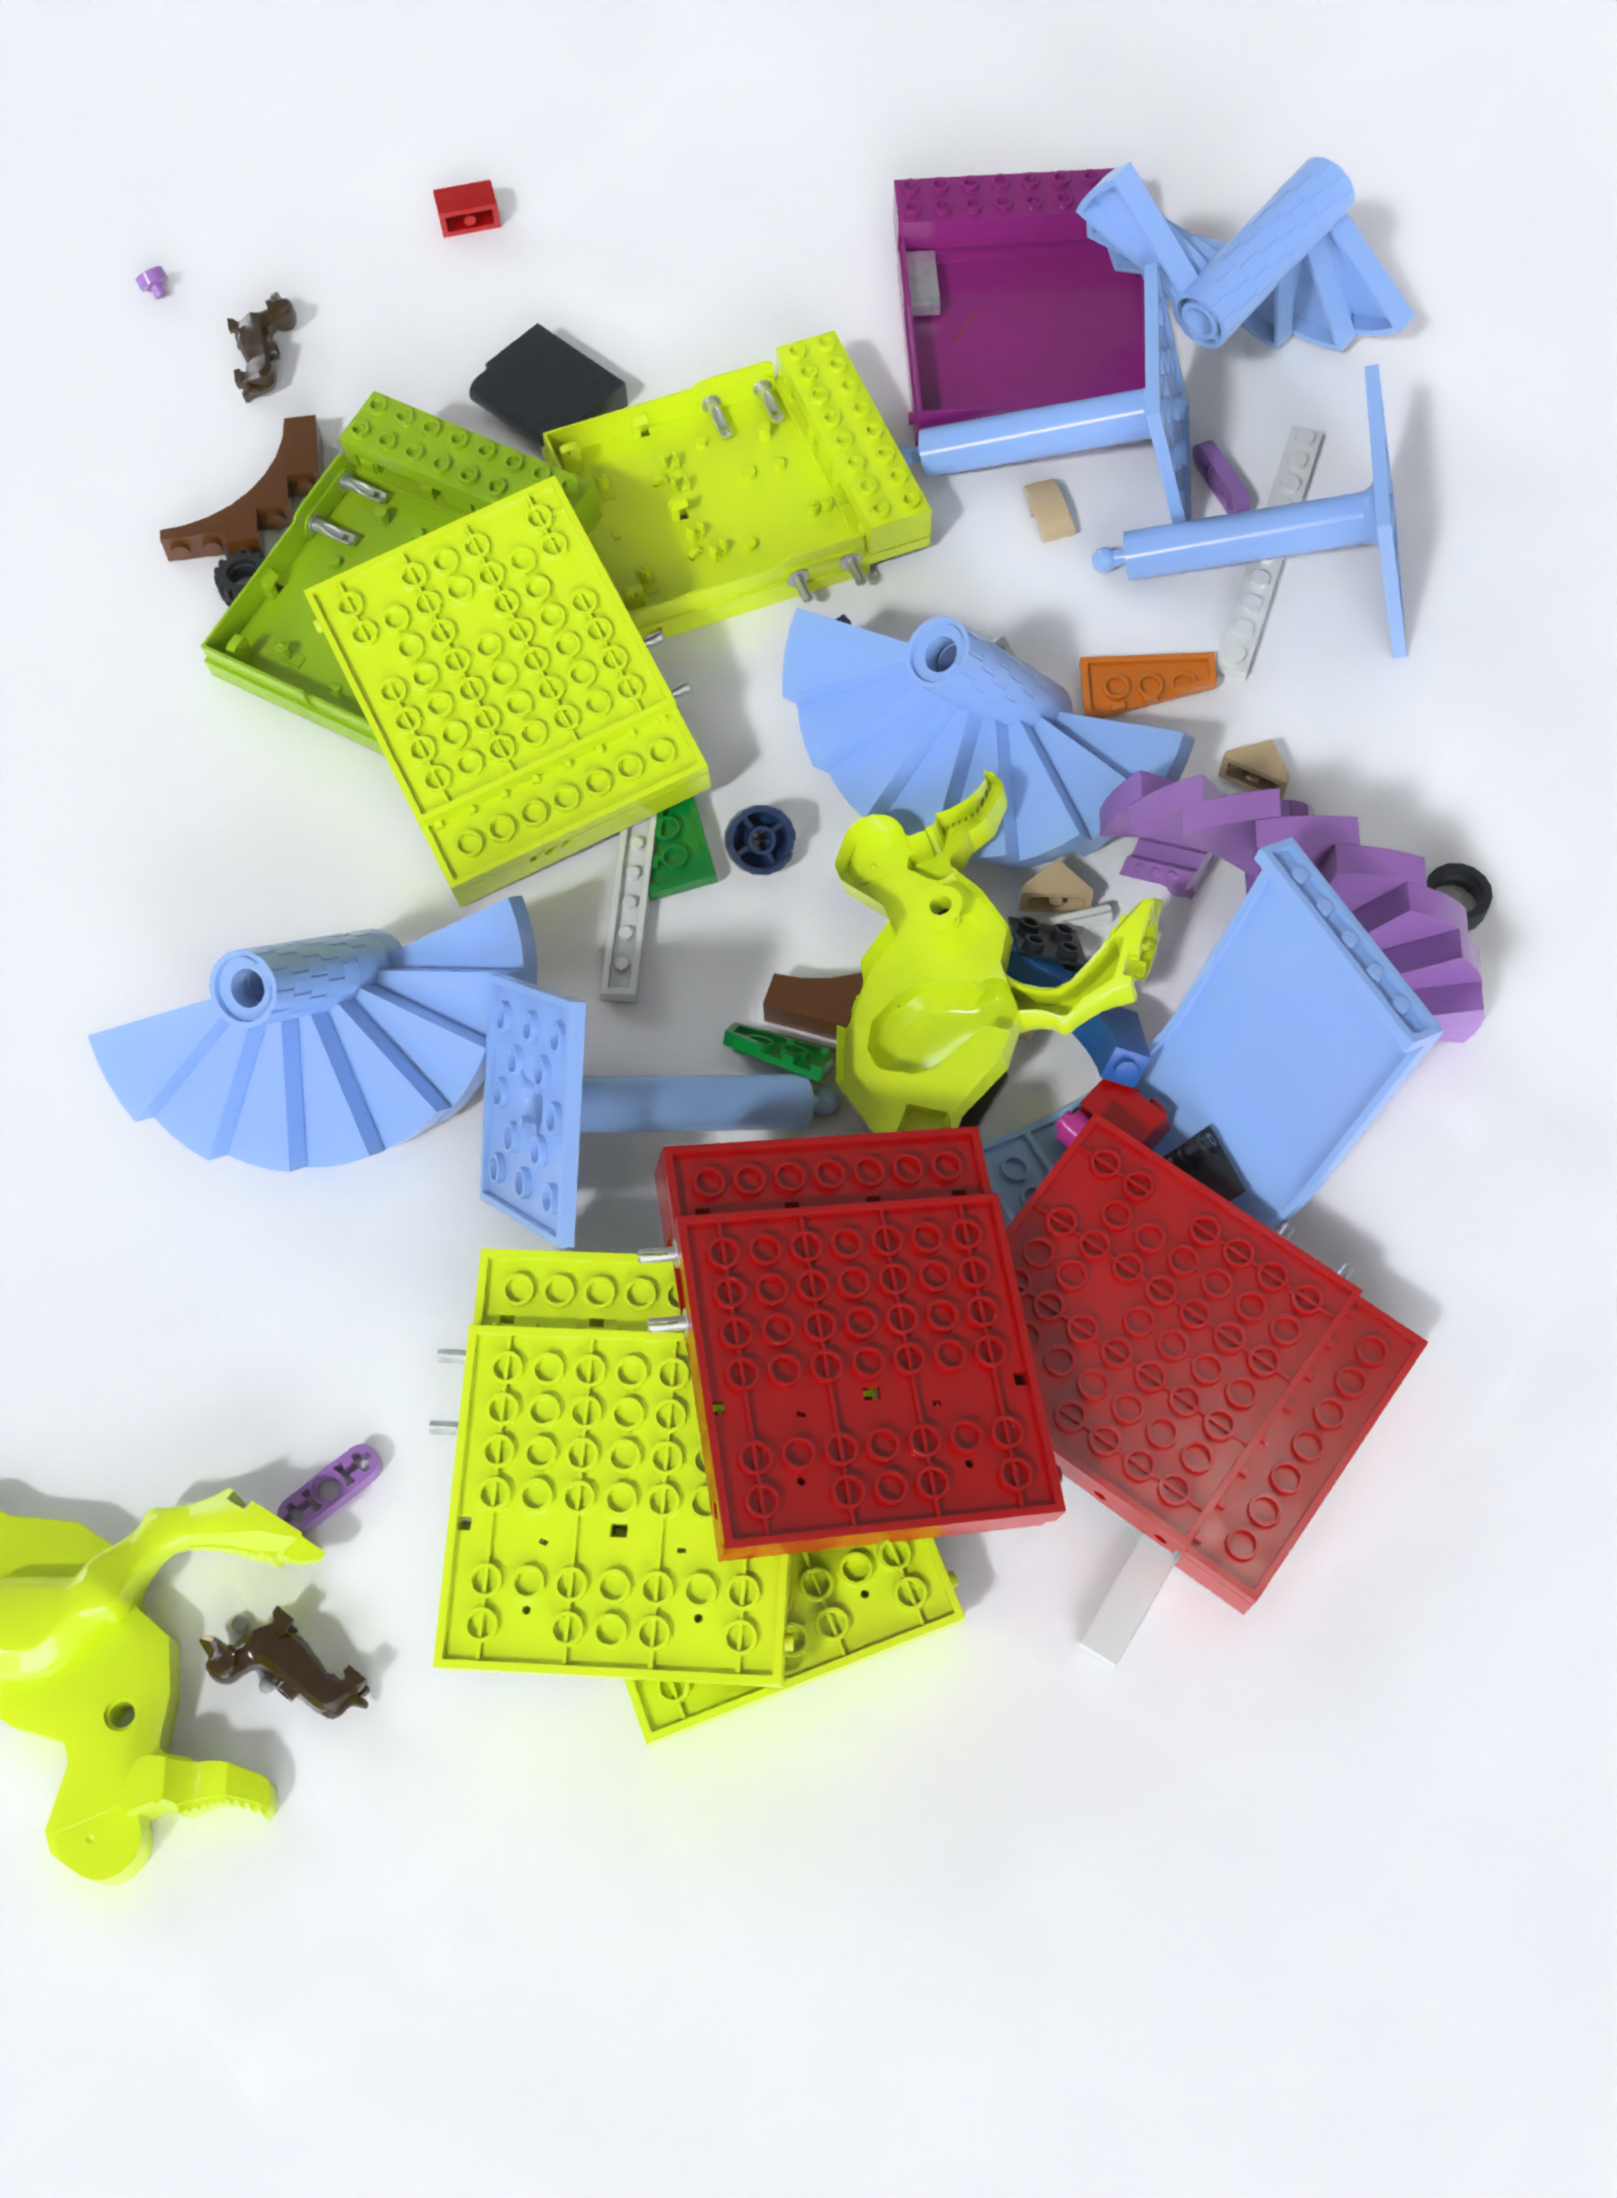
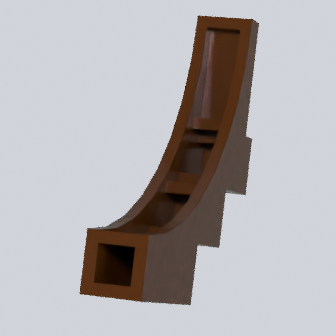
M316 415L284 418L283 437L276 457L262 478L234 503L209 517L183 526L160 530V542L168 561L219 556L229 553L233 556L236 554V550L246 553L247 549L253 550L254 554L259 551L265 557L264 530L289 527L295 515L294 497L307 496L324 473L322 435Z
M862 972L833 978H800L774 973L763 1002L764 1021L837 1040V1025L847 1028L850 1023L856 996L860 994L863 986Z

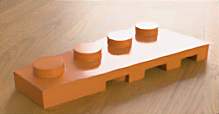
M1214 652L1080 657L1079 661L1083 716L1104 719L1212 690L1217 685Z

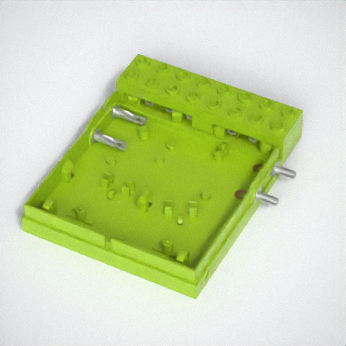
M373 391L338 438L345 455L338 454L296 510L293 522L201 644V648L207 656L204 662L213 676L384 755L324 632L319 634L313 623L317 618L303 590L554 475L587 536L601 518L602 513L593 482Z

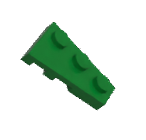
M694 796L657 813L655 852L652 856L651 865L652 880L649 883L648 892L650 901L717 883L718 880Z
M738 1022L732 1023L725 1030L723 1045L731 1047L734 1052L754 1056L817 1082L824 1078L836 1062V1048Z

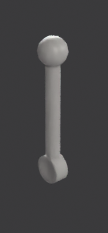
M239 1615L232 1620L231 1626L241 1636L249 1628L250 1624L246 1617ZM257 1669L256 1672L260 1679L259 1690L263 1694L271 1693L275 1688L273 1686L275 1681L267 1676L266 1671Z

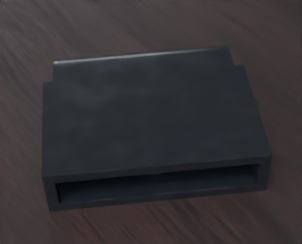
M538 323L485 364L486 370L474 379L469 390V396L473 402L540 449L545 447L544 432L617 411L628 406L626 383Z

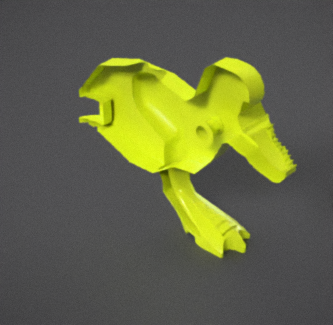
M984 770L986 779L980 787L963 802L935 814V823L932 826L925 827V831L907 836L900 823L888 815L872 814L859 819L846 832L834 863L846 893L889 919L886 926L860 960L863 986L860 994L856 996L850 1023L847 1028L837 1025L836 1082L844 1096L873 1133L959 1128L964 1114L1009 1068L1019 1034L1031 1030L1047 1029L1054 1030L1062 1035H1068L1103 1011L1136 1002L1138 997L1134 982L1136 979L1145 981L1152 967L1162 931L1158 930V921L1163 906V899L1144 898L1128 915L1122 914L1118 925L1111 930L1109 939L1103 942L1101 948L1071 980L1055 988L1039 987L1019 982L1006 974L1013 943L1009 926L982 889L962 875L965 865L972 854L996 835L1007 809L1008 799L1002 781L993 772ZM949 909L948 912L937 915L940 911Z
M229 1487L195 1503L167 1508H150L146 1511L141 1524L128 1537L115 1545H111L79 1522L11 1516L0 1510V1719L22 1733L65 1745L68 1765L45 1828L50 1854L78 1875L102 1885H119L135 1877L147 1864L153 1846V1834L150 1823L154 1818L167 1812L175 1814L179 1811L180 1815L194 1819L212 1810L240 1806L244 1810L250 1807L254 1813L260 1810L262 1816L271 1821L277 1811L278 1792L276 1786L263 1775L226 1761H195L188 1757L172 1755L170 1753L180 1704L179 1644L148 1617L143 1602L152 1579L165 1562L175 1554L189 1550L224 1552L247 1559L252 1558L261 1563L268 1562L283 1568L285 1563L306 1565L318 1563L323 1559L326 1552L302 1536V1532L251 1500L247 1507L243 1509L246 1505L245 1502ZM134 1708L135 1716L133 1721L128 1726L121 1728V1716L127 1710Z

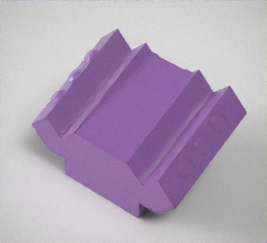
M1139 838L1132 854L1127 856L1119 875L1160 884L1166 887L1172 895L1187 897L1192 900L1219 857L1209 851L1151 838Z

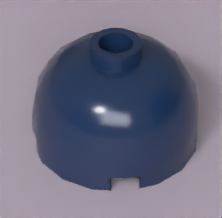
M751 805L738 811L730 819L724 833V846L730 860L739 869L753 875H770L781 870L791 860L794 853L792 850L794 848V841H796V832L791 820L781 810L768 805Z

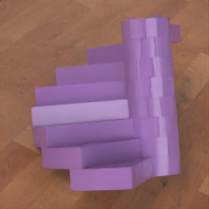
M1142 770L1117 786L1102 804L1099 810L1100 836L1151 838L1212 852L1245 872L1246 895L1262 871V868L1254 859L1260 847L1293 837L1444 1029V1032L1437 1041L1464 1043L1481 1026L1484 1019L1480 953L1476 943L1468 933L1466 908L1450 896L1426 887L1427 879L1424 857L1392 849L1360 845L1358 817L1314 815L1313 808L1304 802L1280 800V788L1226 795L1204 774L1176 782Z

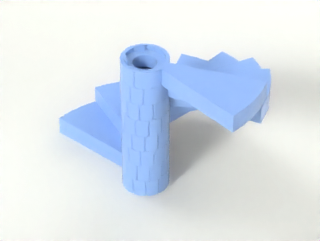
M1324 157L1309 158L1228 243L1190 234L1165 218L1131 162L1115 167L1085 196L1076 210L1087 221V238L1108 248L1115 271L1141 274L1144 280V264L1158 262L1166 302L1174 299L1172 305L1173 314L1178 325L1191 340L1206 348L1215 349L1220 347L1241 326L1260 341L1276 350L1291 335H1294L1309 343L1342 351L1356 335L1378 336L1398 333L1415 316L1347 214L1355 199L1351 180L1339 165Z
M796 608L789 629L783 662L782 697L797 704L800 730L812 766L829 773L839 792L863 818L872 814L888 815L897 820L903 827L905 834L910 836L925 831V827L932 826L936 820L935 814L948 810L970 797L986 779L984 770L993 772L1002 781L1008 802L997 833L991 840L973 853L967 863L998 864L1009 870H1017L1051 862L1071 852L1078 853L1084 857L1114 838L1100 836L1099 810L1110 793L1123 781L1140 770L1178 782L1195 742L1193 737L1182 731L1072 714V700L1064 687L961 622L948 616L935 617L921 624L913 633L908 643L800 608Z
M520 895L505 898L404 947L387 931L372 928L231 951L223 955L213 967L209 983L211 999L88 1035V1038L107 1083L132 1119L138 1122L154 1117L174 1138L208 1161L229 1155L251 1165L285 1172H292L304 1167H331L351 1163L401 1145L420 1135L433 1124L451 1119L480 1087L485 1078L489 974H505L537 985L536 946L530 917L523 897Z

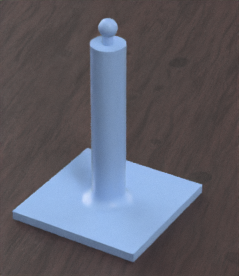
M1158 262L1144 264L1145 388L923 428L919 431L918 446L898 445L908 467L910 468L914 463L921 462L926 477L929 478L1152 439L1172 523L1192 520L1189 403Z
M1379 364L1364 366L1373 482L1366 490L1124 531L1123 549L1113 550L1110 547H1101L1093 553L1092 565L1095 570L1100 573H1108L1116 566L1125 565L1129 580L1134 581L1359 544H1372L1380 549L1393 659L1407 657L1395 504Z
M489 974L480 1199L558 1248L574 1247L580 1134L805 1129L811 1122L813 1111L820 1116H828L838 1109L839 1098L834 1090L822 1087L813 1092L809 1079L800 1074L583 1076L586 1002L505 974Z

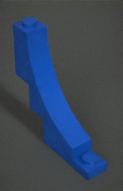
M1013 939L1006 973L1011 978L1029 985L1055 988L1071 980L1077 974L1064 969L1063 963L1018 954ZM1117 1006L1097 1014L1071 1032L1091 1056L1100 1078L1131 1088L1137 1086L1151 1059L1137 1012Z

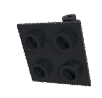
M1008 916V923L1018 954L1077 967H1083L1087 963L1077 932L1065 924H1044L1027 916L1021 918Z
M1208 1126L1163 1157L1229 1202L1247 1191L1211 1126Z

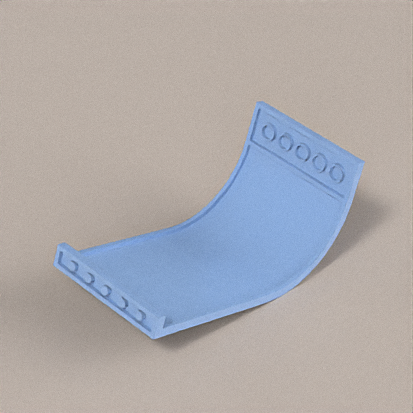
M1293 837L1260 847L1254 859L1262 868V871L1180 1006L1162 1031L1148 1045L1151 1059L1137 1084L1140 1095L1148 1101L1151 1098L1157 1100L1168 1111L1170 1131L1152 1150L1164 1157L1208 1126H1211L1247 1189L1246 1192L1230 1202L1274 1232L1287 1223L1316 1194L1444 1032L1441 1025ZM1088 1094L1041 1120L982 1143L992 1193H998L1006 1227L1009 1226L1067 1150V1147L1055 1138L1059 1130L1054 1125L1067 1110H1070L1072 1113H1075L1078 1109L1081 1110L1080 1102Z

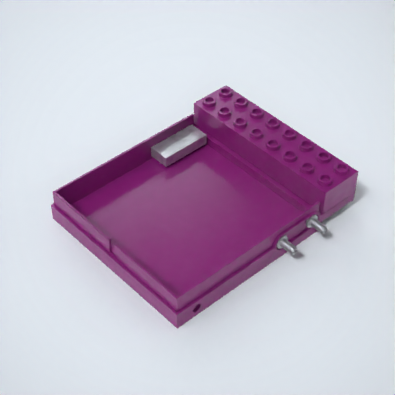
M1114 168L894 180L893 223L911 412H908V424L913 425L915 447L918 446L919 431L923 428L1146 387L1144 280L1141 274L1115 271L1108 248L1087 238V221L1076 212L1085 196Z

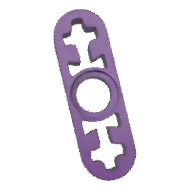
M1207 440L1194 445L1192 449L1194 464L1227 514L1249 511L1251 508L1249 493L1214 441Z
M366 1444L351 1447L280 1504L277 1516L302 1532V1536L310 1533L379 1477L382 1471V1461L374 1448ZM360 1457L365 1461L368 1460L370 1468L365 1472L360 1468L356 1469L357 1464L355 1461ZM343 1469L352 1479L353 1483L351 1485L339 1473ZM330 1480L338 1481L341 1485V1490L337 1497L332 1500L320 1498L319 1491L325 1482ZM310 1495L317 1505L321 1507L317 1512L306 1499ZM296 1508L300 1512L304 1511L302 1513L304 1520L300 1524L294 1520L291 1521L293 1518L290 1512Z

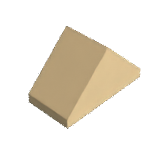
M1272 740L1227 750L1223 755L1218 774L1219 777L1252 791L1280 788V800L1284 798L1290 779Z
M1057 858L1022 886L1019 911L1066 913L1091 907L1093 889Z

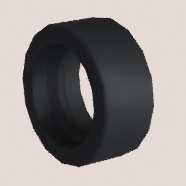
M1447 863L1437 867L1428 875L1426 887L1436 890L1437 887L1443 885H1456L1467 890L1476 901L1475 908L1467 911L1468 931L1475 929L1483 921L1493 899L1491 884L1484 874L1476 868L1463 863Z

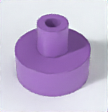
M162 266L150 268L136 277L135 281L142 292L152 291L156 299L167 294L162 284L168 280V276Z

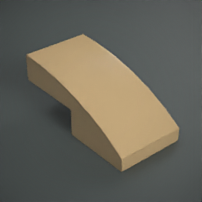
M1054 478L1023 486L1031 518H1036L1043 543L1071 537L1075 534L1076 530L1069 509Z

